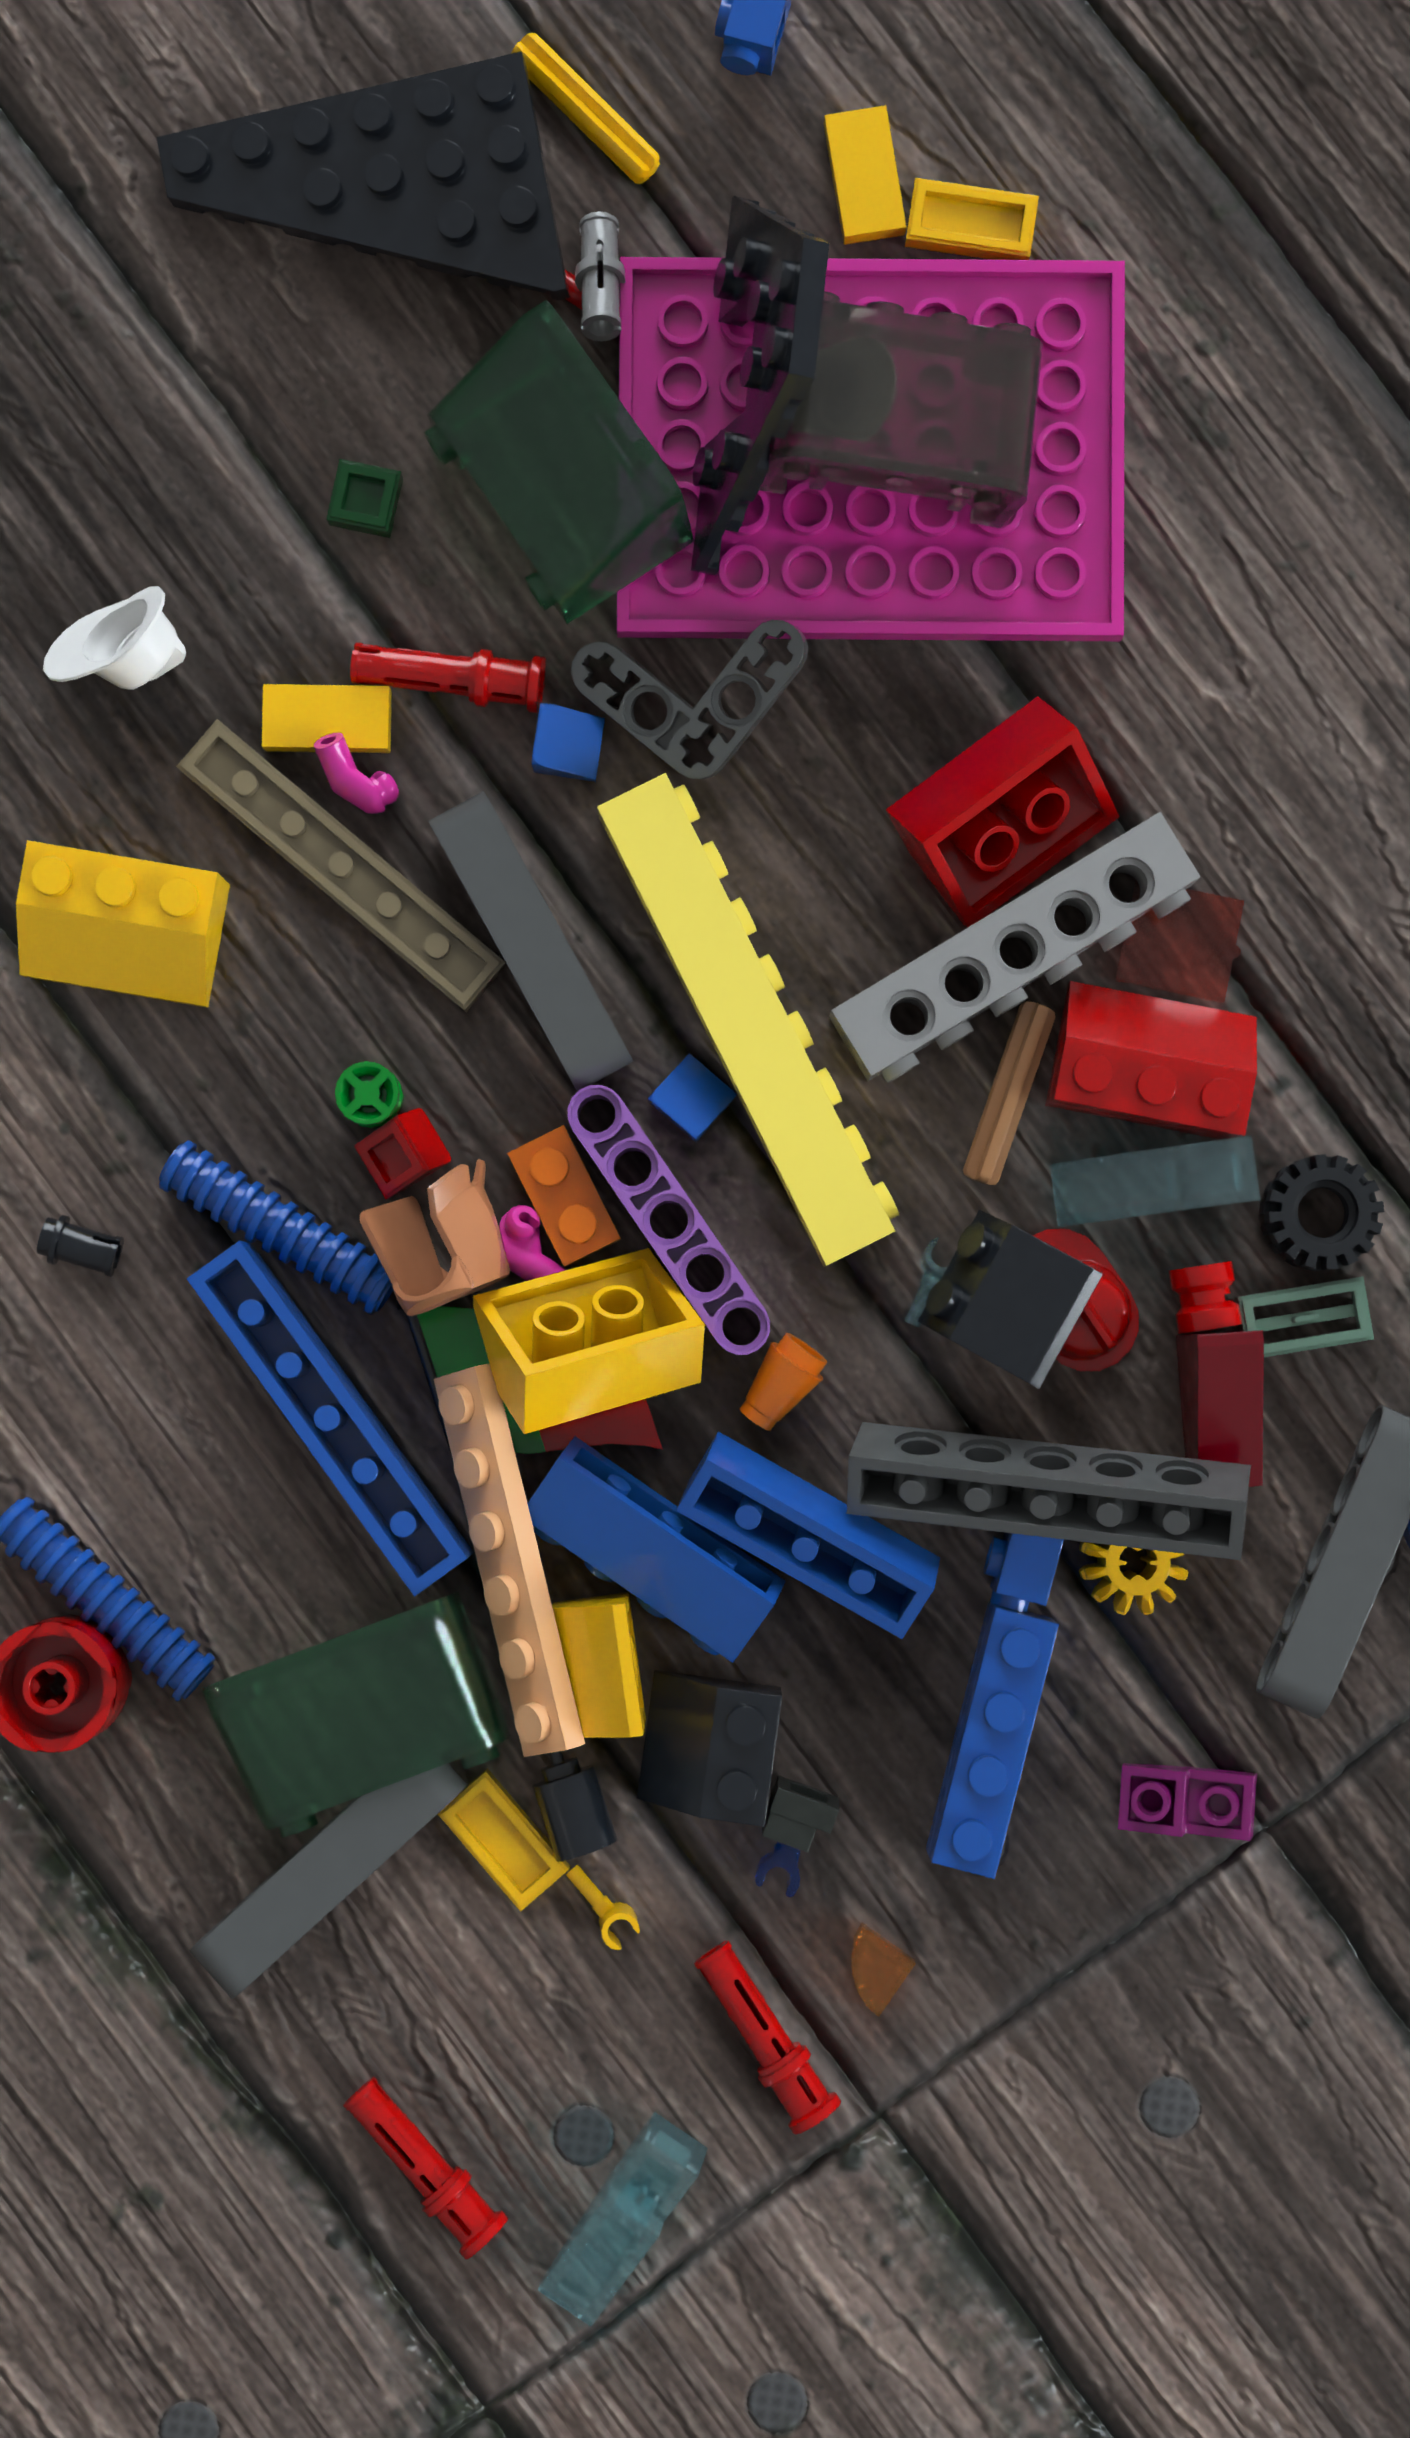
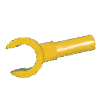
M578 1864L566 1874L568 1879L592 1905V1909L600 1917L599 1924L602 1939L608 1947L614 1950L622 1949L617 1936L609 1930V1926L616 1920H627L638 1934L640 1933L637 1916L631 1906L622 1902L612 1903L606 1895L602 1894Z

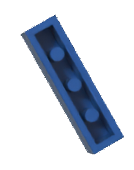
M719 1431L689 1479L676 1509L680 1514L900 1639L904 1638L935 1589L940 1563L939 1556L868 1516L847 1514V1504Z
M576 1436L573 1437L527 1503L534 1532L541 1539L553 1545H562L584 1560L587 1569L596 1577L604 1581L616 1582L635 1595L638 1603L647 1612L659 1618H668L687 1631L699 1648L713 1655L720 1654L732 1663L774 1607L786 1582L723 1537L677 1512L678 1506Z
M988 1601L926 1845V1851L931 1863L992 1879L996 1877L1059 1624L1051 1617L1029 1611L1024 1613L1011 1610Z

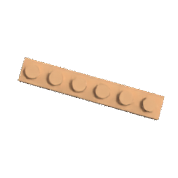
M490 1364L470 1367L435 1378L434 1383L439 1400V1410L443 1417L454 1463V1473L458 1480L469 1525V1535L474 1546L484 1588V1598L490 1613L499 1651V1661L504 1672L514 1714L515 1728L519 1735L523 1756L528 1757L565 1751L584 1745L585 1740L503 1401L497 1392Z

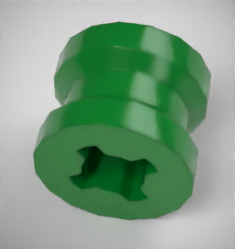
M364 1061L351 1065L343 1071L337 1080L335 1088L338 1108L345 1117L361 1127L379 1128L397 1116L402 1109L404 1100L402 1085L390 1070L379 1063Z

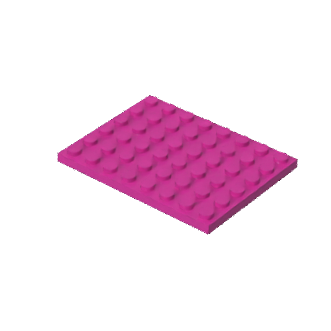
M620 257V262L625 268L626 282L620 283L617 638L747 639L760 624L770 620H783L798 627L806 639L1120 642L1124 636L1125 261L828 258L818 351L859 338H870L882 344L893 361L896 376L894 401L886 421L876 434L865 444L851 451H837L823 456H803L788 448L782 439L771 437L769 471L754 501L748 505L739 531L725 530L721 540L719 571L716 575L691 571L700 487L693 484V468L699 449L705 447L708 442L718 435L720 430L725 429L745 411L747 388L742 387L740 384V370L747 348L752 346L755 322L748 321L743 327L718 322L721 299L714 297L713 286L716 270L722 258ZM785 633V634H784L781 638H779V639H792V638L788 635V633ZM768 635L765 639H777V638Z

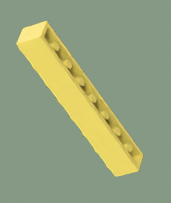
M664 773L597 806L599 819L823 1267L894 1233L895 1229L890 1220L899 1216L894 1200L883 1181L872 1185L862 1165V1162L871 1158L869 1151L854 1124L844 1129L833 1107L842 1102L840 1093L826 1067L816 1072L805 1051L806 1048L814 1045L802 1017L798 1011L787 1015L776 992L785 988L781 975L769 954L758 958L748 938L749 935L757 932L755 924L741 897L730 902L719 880L727 876L728 871L713 841L704 845L701 844L691 824L700 819V816L685 785L682 784L673 788L667 774Z

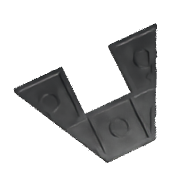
M738 196L732 197L726 257L722 258L718 264L714 278L713 293L714 297L721 299L718 322L741 327L748 321L755 322L752 346L747 348L740 370V384L742 387L747 388L745 411L725 429L720 430L718 435L708 442L705 447L699 449L693 468V484L700 487L691 571L716 575L719 571L721 540L725 530L739 531L746 509L750 502L754 501L769 471L771 437L785 439L794 421L797 408L804 401L815 379L829 252L828 242L814 237V234L807 230L795 228L796 223L777 215V212L774 210L760 207L758 201Z

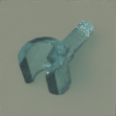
M939 1237L931 1240L921 1254L920 1262L924 1274L920 1281L921 1285L905 1318L907 1323L917 1327L920 1326V1323L917 1321L926 1307V1300L930 1290L941 1280L947 1267L936 1265L932 1260L931 1253Z

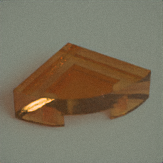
M862 1922L857 1929L852 1943L851 1970L854 1984L861 1999L879 2017L916 1963L911 1956Z

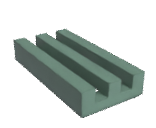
M1364 1277L1234 1297V1301L1240 1306L1242 1319L1239 1331H1269L1354 1316L1356 1318L1357 1329L1264 1344V1357L1374 1339ZM1351 1292L1353 1304L1255 1319L1253 1307Z

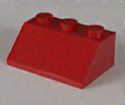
M1038 696L886 809L910 855L967 928L991 914L1120 817L1078 728Z
M1069 981L1045 1106L1226 1141L1242 1138L1246 1135L1257 1076V1017Z

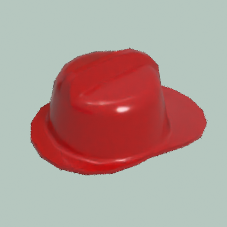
M1046 1229L1032 1235L1103 1274L1056 1360L1062 1365L1077 1371H1101L1117 1364L1132 1349L1139 1332V1310L1131 1292L1104 1253L1087 1236L1070 1229Z

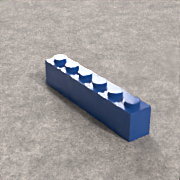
M238 1241L187 1278L190 1285L414 1597L474 1553L252 1243Z

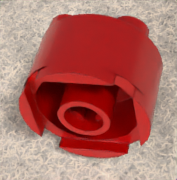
M72 1614L47 1618L15 1632L0 1645V1734L9 1742L23 1750L33 1752L59 1753L80 1747L99 1735L117 1719L128 1697L133 1679L132 1672L122 1647L116 1649L111 1644L113 1638L108 1633L101 1634L97 1631L98 1625L91 1620L86 1623L80 1619V1616ZM60 1672L64 1675L67 1682L63 1687L65 1692L56 1696L49 1687L55 1680L53 1675Z

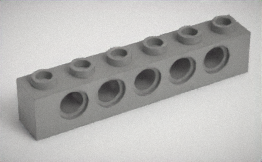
M1159 812L832 1009L829 1019L867 1081L882 1074L885 1081L889 1083L920 1064L915 1056L916 1052L935 1041L940 1049L944 1050L972 1033L974 1029L969 1020L990 1008L995 1017H999L1029 998L1023 988L1035 980L1045 976L1050 985L1059 981L1083 965L1077 956L1078 954L1097 943L1106 952L1137 933L1131 922L1151 910L1154 911L1158 919H1161L1190 901L1191 897L1186 889L1191 887L1200 878V875L1162 813ZM1116 873H1125L1132 876L1140 888L1139 899L1132 903H1125L1116 899L1109 888L1110 876ZM1065 905L1078 908L1086 920L1085 932L1077 936H1070L1061 932L1055 923V910ZM1008 938H1018L1025 941L1032 951L1031 965L1023 969H1015L1008 966L1000 955L1001 942ZM957 970L966 971L973 975L979 988L977 998L968 1002H960L953 999L945 988L946 976ZM901 1003H911L917 1006L924 1015L925 1024L923 1030L914 1035H904L898 1032L890 1020L891 1009Z

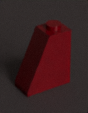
M1263 1330L1176 1335L1185 1458L1251 1465L1249 1487L1263 1486Z

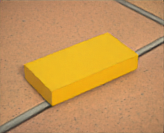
M886 105L824 115V130L843 244L847 245L905 235L907 226Z
M915 178L905 247L990 260H1029L1039 196Z
M263 684L262 748L264 751L316 752L314 743L318 739L331 733H342L350 752L390 753L392 690L390 686Z
M488 1768L438 1813L439 1817L520 1912L570 1869V1864L567 1861H556L550 1841Z

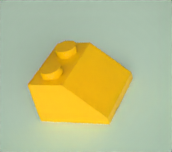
M629 1592L553 1602L552 1608L584 1738H631L643 1736L646 1713Z

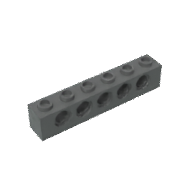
M862 1422L848 1459L847 1514L1241 1560L1251 1465Z

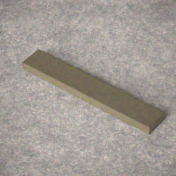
M218 719L176 766L191 781L466 1013L507 966L504 960Z

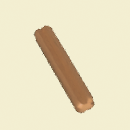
M1024 1001L1019 1006L963 1168V1174L971 1180L986 1185H996L999 1182L1056 1017L1055 1012L1047 1006Z

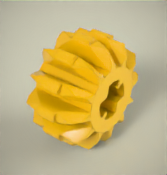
M1080 1542L1079 1550L1081 1552L1097 1557L1096 1563L1084 1565L1079 1569L1080 1577L1084 1580L1104 1577L1094 1587L1091 1596L1101 1603L1115 1593L1113 1601L1114 1611L1121 1615L1127 1614L1134 1596L1140 1612L1144 1615L1152 1614L1154 1612V1603L1151 1593L1155 1591L1159 1597L1171 1603L1176 1598V1594L1164 1583L1167 1577L1170 1576L1177 1580H1186L1188 1577V1570L1178 1565H1173L1170 1561L1172 1558L1183 1556V1553L1145 1549L1147 1556L1140 1557L1142 1561L1147 1563L1144 1570L1140 1574L1131 1570H1127L1122 1574L1119 1566L1126 1565L1127 1562L1122 1560L1120 1555L1127 1547L1100 1544L1099 1546L1094 1543ZM1132 1548L1136 1551L1142 1550L1140 1548Z

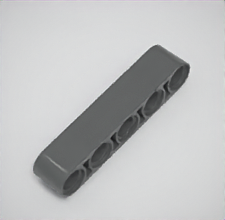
M482 791L429 820L431 828L577 1092L632 1063L633 1060L486 793Z
M1380 1405L1369 1418L1259 1672L1256 1684L1257 1693L1315 1719H1319L1325 1713L1334 1697L1410 1520L1409 1416Z
M423 1737L206 1933L189 1950L190 1953L230 1998L234 1999L443 1810L467 1784L428 1740Z

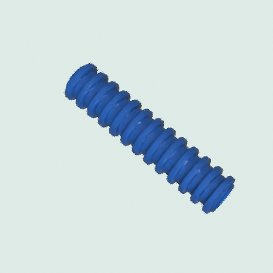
M190 1140L181 1143L173 1151L159 1176L160 1189L165 1192H169L172 1189L176 1190V1198L185 1203L191 1199L194 1201L193 1209L200 1213L206 1209L211 1211L210 1219L217 1223H220L223 1219L228 1222L227 1229L233 1233H237L241 1229L245 1232L244 1239L248 1242L261 1241V1249L270 1254L276 1250L279 1252L278 1259L283 1263L287 1264L292 1260L297 1263L296 1270L305 1274L309 1270L314 1273L313 1281L322 1284L324 1281H327L331 1284V1292L339 1294L341 1291H344L348 1294L347 1301L355 1305L358 1301L364 1303V1311L373 1315L384 1306L393 1292L392 1283L377 1255L374 1253L372 1256H369L365 1253L367 1248L360 1242L355 1246L349 1244L350 1236L341 1232L337 1236L331 1233L332 1225L323 1222L319 1226L315 1223V1215L310 1212L301 1215L298 1213L299 1206L291 1201L286 1205L281 1203L282 1196L275 1191L269 1195L264 1192L265 1185L258 1181L251 1185L247 1182V1174L242 1171H238L235 1174L231 1173L230 1164L223 1160L216 1164L213 1162L214 1155L207 1150L201 1154L196 1152L197 1144Z
M25 1497L12 1504L0 1517V1543L2 1542L7 1546L5 1554L9 1558L16 1555L21 1558L20 1567L24 1571H28L31 1568L36 1571L35 1580L39 1584H43L46 1581L52 1585L50 1593L53 1596L58 1597L61 1594L67 1598L65 1606L68 1609L79 1608L82 1611L80 1617L82 1621L88 1623L93 1620L98 1625L97 1631L101 1634L108 1633L113 1638L111 1644L116 1649L123 1646L128 1651L126 1658L130 1662L138 1659L144 1664L141 1671L146 1676L152 1672L158 1676L156 1684L161 1689L167 1685L172 1688L174 1692L171 1697L176 1702L182 1698L185 1700L213 1669L216 1657L212 1653H208L205 1656L198 1650L201 1644L197 1640H193L190 1643L183 1638L186 1631L181 1627H177L175 1630L168 1625L170 1617L165 1613L157 1616L153 1612L155 1604L150 1600L143 1604L138 1599L140 1591L135 1587L128 1591L123 1586L125 1579L120 1574L113 1578L108 1573L110 1566L106 1562L97 1564L93 1561L95 1553L91 1549L82 1551L78 1548L80 1540L76 1536L69 1538L64 1536L65 1527L62 1524H50L48 1522L50 1514L47 1511L40 1510L36 1512L33 1509L35 1502L33 1499Z

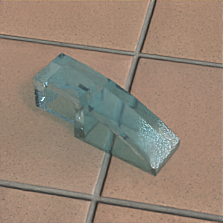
M1252 1136L1107 1155L1050 1165L1058 1227L1176 1213L1260 1200Z
M654 2112L585 2211L540 2282L538 2291L589 2326H592L657 2240L664 2221L699 2176L708 2148Z

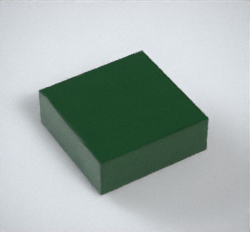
M339 459L326 518L329 526L390 538L403 482L401 471Z

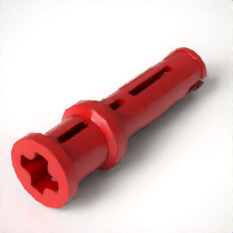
M356 642L351 656L350 678L353 684H375L392 686L393 688L468 696L469 701L475 703L478 707H486L489 701L524 705L529 713L538 714L540 703L543 701L546 659L545 656L535 655L531 661L494 657L492 650L481 649L480 652L475 651L473 656H456Z
M729 1940L723 1941L699 1957L694 1962V1965L701 1971L726 2010L729 2018L735 2024L761 2066L757 2069L759 2074L758 2080L764 2088L771 2087L791 2117L788 2126L794 2135L801 2134L826 2119L840 2106L842 2101L836 2092L828 2093L808 2062L811 2056L808 2048L805 2045H801L799 2041L792 2043L767 2004L764 1996L732 1950Z
M374 2076L343 2104L345 2110L354 2116L381 2147L383 2152L421 2193L423 2199L420 2203L423 2206L422 2211L427 2217L436 2216L461 2244L459 2253L465 2260L480 2251L508 2221V2216L502 2210L494 2212L470 2184L472 2175L466 2168L461 2169L460 2166H457L453 2169L420 2132L418 2127L379 2085L378 2080Z

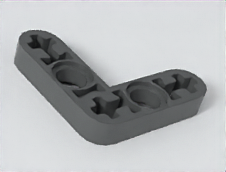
M770 620L760 624L750 634L695 707H692L623 649L611 643L593 642L582 647L572 661L571 675L574 685L585 697L678 773L691 779H707L716 776L724 769L796 677L807 659L808 645L804 634L799 628L786 621ZM785 633H788L792 639L789 641L787 649L793 654V657L788 664L775 661L768 668L764 676L774 679L775 683L767 691L759 678L741 671V667L749 659L753 667L759 668L769 653L768 649L763 645L765 638L769 635L779 639ZM611 655L614 662L611 664L610 670L624 683L630 684L633 673L640 678V682L632 686L625 693L619 709L612 703V700L622 694L608 683L599 682L595 687L590 683L594 672L588 664L592 658L605 660ZM735 682L748 684L753 689L756 697L755 707L752 712L742 719L729 717L721 704L725 688ZM649 692L659 694L667 705V717L664 723L652 730L640 726L634 716V706L637 699ZM709 710L718 723L735 730L736 733L730 741H728L723 733H718L708 747V751L714 756L710 764L697 762L690 766L686 760L689 758L691 751L684 744L689 737L701 740L713 727L712 724L702 721L703 716Z

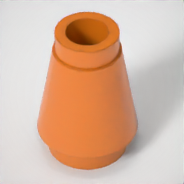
M785 1333L779 1343L771 1342L746 1395V1400L740 1407V1411L756 1425L771 1431L777 1422L824 1379L820 1372L828 1363L827 1360L803 1340L790 1333Z

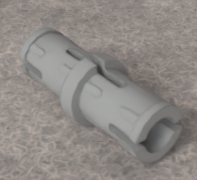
M598 211L585 215L579 223L581 261L576 265L575 283L582 292V334L594 341H608L616 338L621 332L619 292L620 283H625L626 280L624 265L619 261L618 219L610 213ZM597 265L603 266V288H598Z

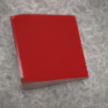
M421 1108L395 1116L354 1145L386 1200L439 1170L452 1160L438 1133Z

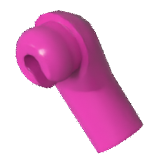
M342 733L325 735L314 743L316 754L329 785L335 794L367 814L382 813L385 811L386 805L396 802L399 796V789L390 774H386V772L377 771L368 778L357 770Z
M517 1205L512 1207L502 1217L499 1224L503 1249L510 1271L529 1281L567 1270L542 1254L539 1230L540 1218L537 1212L527 1205Z

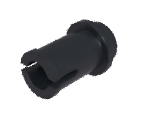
M62 1215L59 1220L48 1217L39 1236L37 1254L47 1256L48 1264L55 1265L58 1260L102 1272L106 1276L112 1277L121 1257L124 1238L70 1224V1217Z

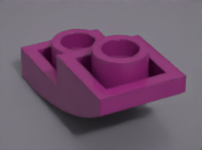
M1124 1763L1122 1764L1118 1829L1183 1837L1186 1833L1251 1841L1254 1828L1257 1773Z

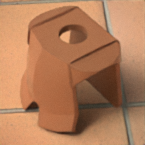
M477 1160L472 1182H470L469 1166L460 1164L427 1188L430 1217L452 1258L449 1272L440 1267L420 1205L415 1197H406L364 1210L360 1213V1224L392 1283V1288L399 1304L408 1316H415L453 1300L468 1296L501 1281L510 1274L500 1229L484 1189L486 1172L484 1160Z

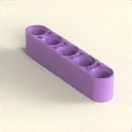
M589 1085L580 1089L571 1098L569 1103L568 1121L583 1147L717 1343L725 1351L735 1355H748L758 1351L766 1343L770 1333V1319L759 1299L620 1096L611 1088L603 1085ZM594 1099L608 1101L615 1108L613 1124L601 1133L587 1131L580 1123L582 1107ZM630 1151L641 1152L651 1161L649 1178L637 1186L623 1184L617 1179L615 1174V1166L618 1159ZM666 1203L680 1206L688 1217L685 1231L673 1239L659 1237L651 1227L653 1212L659 1206ZM699 1256L716 1258L724 1270L722 1283L717 1289L710 1292L695 1290L687 1280V1268ZM746 1308L751 1310L759 1320V1333L747 1345L733 1344L724 1335L723 1320L733 1309Z

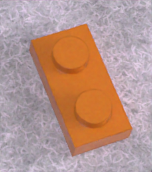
M564 1125L507 1153L564 1267L621 1240Z

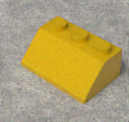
M27 840L16 899L19 973L23 977L208 1008L230 884L218 872Z
M649 1248L473 1295V1307L497 1392L523 1434L701 1383L705 1324Z

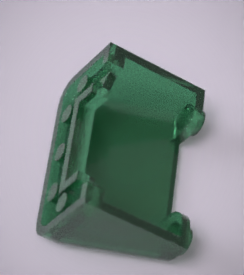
M547 300L542 301L524 313L427 414L432 427L426 430L424 435L434 453L443 465L454 460L460 469L465 468L524 552L532 570V573L526 576L524 580L536 601L544 611L554 606L566 624H569L694 542L684 498L669 469L562 318Z
M458 1592L202 1688L210 1714L265 1830L278 1827L282 1838L319 1824L315 1815L319 1811L460 1759L463 1769H468L497 1758L500 1754L496 1744L510 1737Z

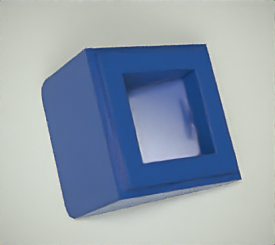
M541 702L531 761L534 773L596 782L605 718Z
M689 1053L648 1097V1102L697 1143L735 1099L737 1094Z

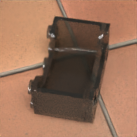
M824 291L815 379L804 401L798 406L794 421L785 439L771 437L769 471L759 490L784 494L788 479L807 480L810 476V489L822 490L827 482L830 481L948 500L947 510L958 512L968 503L971 506L970 523L1001 528L1027 501L1043 343L1040 339L1031 335L1032 331L1029 327L1017 323H1001L992 328L968 324V319L965 316L956 313L939 312L929 317L904 313L905 310L902 306L891 302H871L866 306L842 303L837 295Z

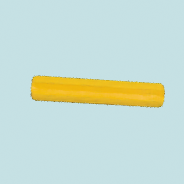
M528 33L515 45L512 54L522 51L529 80L634 183L643 184L656 172L660 165L659 154L543 39L535 33Z

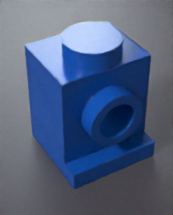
M722 0L715 26V36L724 38L723 52L720 59L722 66L740 75H753L759 72L771 76L789 14L791 0Z
M1005 1532L1003 1539L993 1537L984 1565V1574L993 1576L990 1588L993 1590L990 1603L1027 1613L1030 1602L1047 1606L1064 1539Z

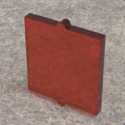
M1137 880L1134 883L1130 903L1137 901L1140 896V887ZM1186 889L1191 900L1161 919H1158L1154 911L1150 910L1131 922L1137 933L1122 942L1115 977L1116 982L1219 1003L1225 1002L1232 961L1241 953V949L1236 945L1244 900Z

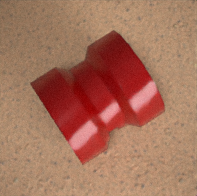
M1232 1261L1168 1271L1171 1290L1179 1295L1181 1307L1175 1314L1178 1334L1242 1324L1240 1306L1233 1300L1225 1299V1294L1231 1293L1230 1286L1235 1281Z

